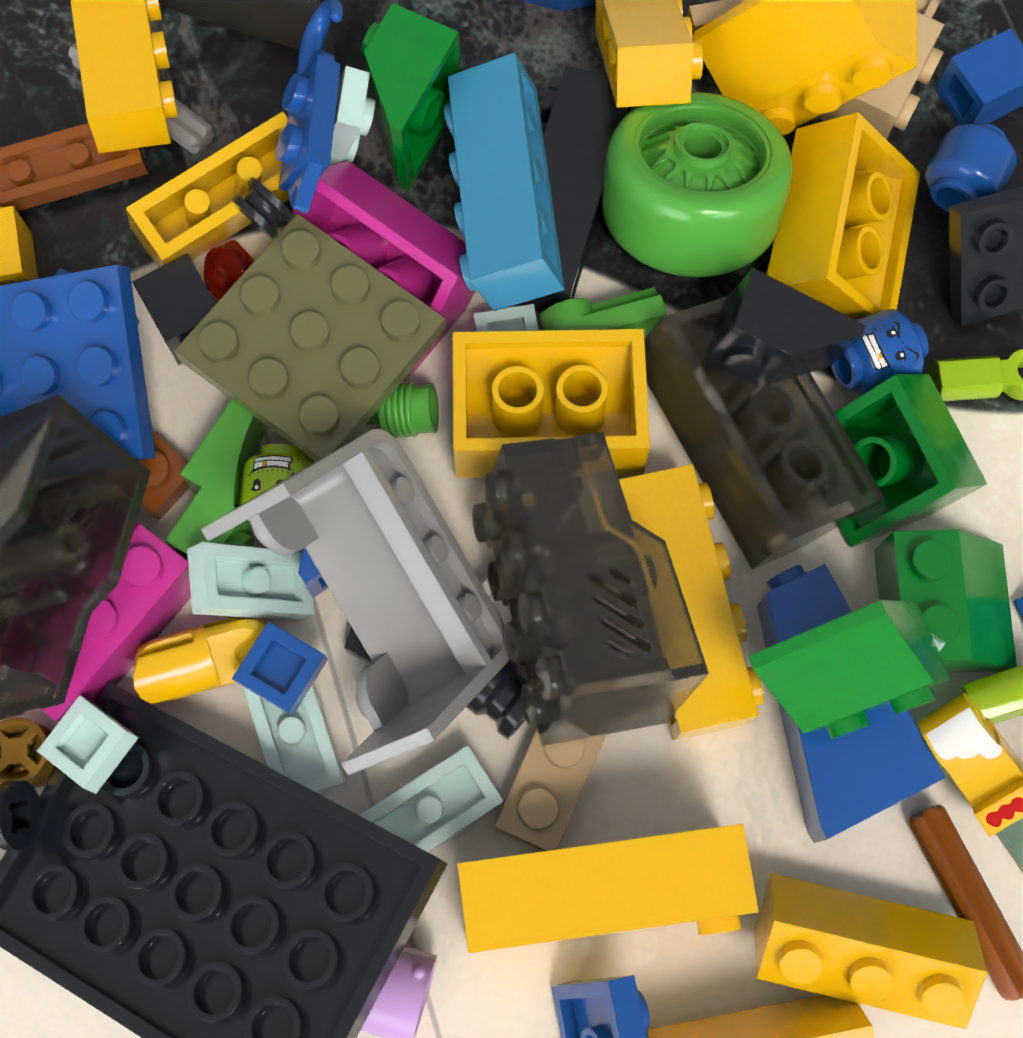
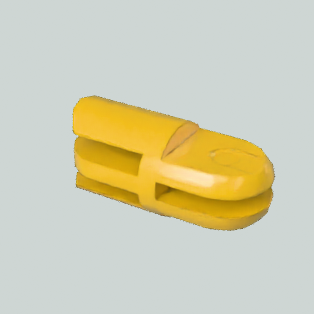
M228 617L152 639L140 645L135 654L134 689L142 700L150 704H157L234 684L236 682L232 677L267 623L260 618Z

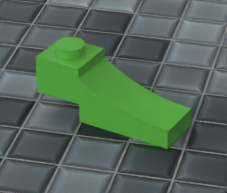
M232 399L180 473L196 496L165 542L187 561V549L201 542L253 547L254 538L251 537L253 534L252 525L247 520L210 541H207L201 531V528L239 506L243 465L251 456L257 454L261 441L268 429L267 425Z

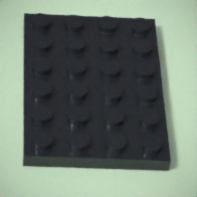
M108 682L95 705L139 738L97 794L82 788L60 769L56 768L39 796L41 823L33 843L25 849L7 850L0 861V947L141 1038H357L448 863Z

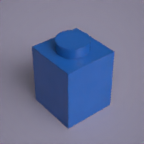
M1011 28L950 59L935 91L959 125L991 123L1023 106V44Z

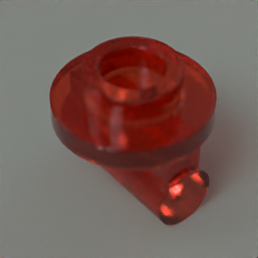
M231 240L225 245L212 248L207 253L204 261L203 277L206 287L219 301L255 260L236 240Z

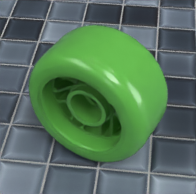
M691 92V103L637 106L618 124L608 145L601 196L602 212L606 225L616 242L628 254L643 264L659 271L684 277H711L737 271L760 257L772 244L779 230L792 182L793 164L789 147L778 128L763 114L745 103L726 96L705 92Z

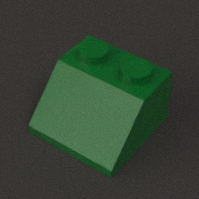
M392 3L381 23L374 22L369 27L363 40L361 54L365 58L367 72L370 73L368 90L371 93V99L375 100L374 118L398 187L410 191L447 126L444 105L450 103L448 76L461 72L459 32Z
M895 374L795 437L850 547L861 545L932 515L987 485L981 470L929 374Z
M959 529L893 531L874 550L879 600L912 601L918 603L930 633L946 642L939 654L948 673L1002 672L1017 667L1003 544Z
M879 600L748 656L753 670L803 734L827 729L831 740L870 726L871 724L866 713L887 704H891L894 714L897 715L936 700L931 687L951 680L918 603L912 601Z

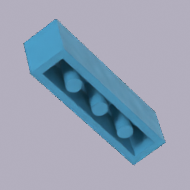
M514 52L448 76L450 103L444 105L446 123L454 137L456 151L449 154V163L453 177L460 187L461 201L455 203L454 211L458 227L465 238L467 252L460 256L461 272L467 287L472 292L477 290L493 311L564 290L537 89Z

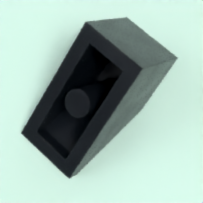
M752 268L724 301L705 360L729 371V373L739 379L765 387L830 367L863 335L865 325Z

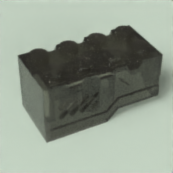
M59 394L0 417V720L22 715L25 711L37 708L46 709L65 703L91 613L119 583L151 473L150 470Z
M604 432L578 435L564 439L550 438L502 444L492 471L486 473L485 489L479 504L473 506L472 522L478 542H486L487 548L493 549L496 561L490 562L488 566V582L492 597L495 601H502L503 606L509 607L513 620L506 622L504 627L507 654L512 662L519 661V665L526 668L530 683L524 684L521 689V703L526 721L529 725H536L542 746L667 723L707 677L709 671L666 542L631 519Z

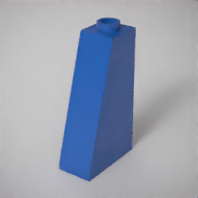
M825 564L805 573L801 565H796L776 575L767 582L771 591L767 592L757 605L766 648L852 612ZM778 702L806 829L813 843L827 840L946 778L909 711L895 715L891 704H887L866 713L871 724L870 726L831 740L827 729L803 734Z

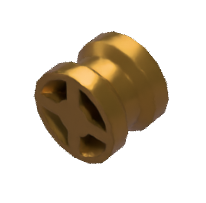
M14 717L0 722V783L25 780L32 784L34 788L42 787L48 783L57 767L38 753L37 750L52 730L25 718ZM31 744H35L34 747H33V749H34L33 758H34L35 760H33V759L30 757V753H31L30 745H31Z

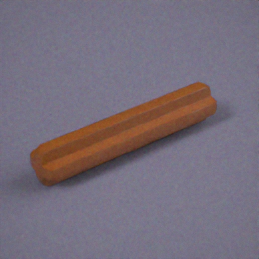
M939 804L915 813L909 818V825L958 917L974 921L987 971L999 994L1005 1000L1015 1001L1022 999L1023 951L946 809Z

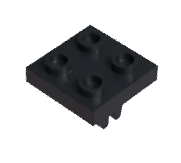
M1023 186L949 206V220L947 221L949 242L947 243V248L950 253V316L958 324L964 326L1023 309Z

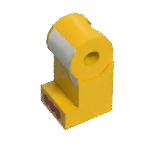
M961 693L917 721L927 745L973 808L974 816L989 837L1023 818V763L992 721L985 718L966 693Z

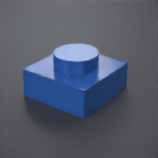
M268 621L232 679L237 684L293 717L328 661V658L325 654Z

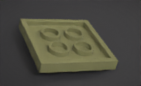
M297 213L174 351L180 362L316 462L351 442L446 330V318Z

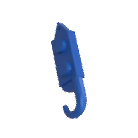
M325 0L311 16L299 48L297 73L293 74L290 78L282 99V108L288 111L287 125L282 131L276 147V159L282 162L279 189L287 191L293 209L306 214L309 212L319 177L330 166L341 64L335 62L334 55L324 51V44L331 22L339 23L342 21L343 6L340 0Z

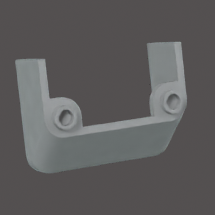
M370 430L201 528L207 541H210L249 520L257 539L276 554L289 556L303 548L307 550L372 660L360 672L357 678L356 702L361 714L369 721L374 732L341 763L347 775L434 741L510 658L511 644L505 624L404 449L385 430Z

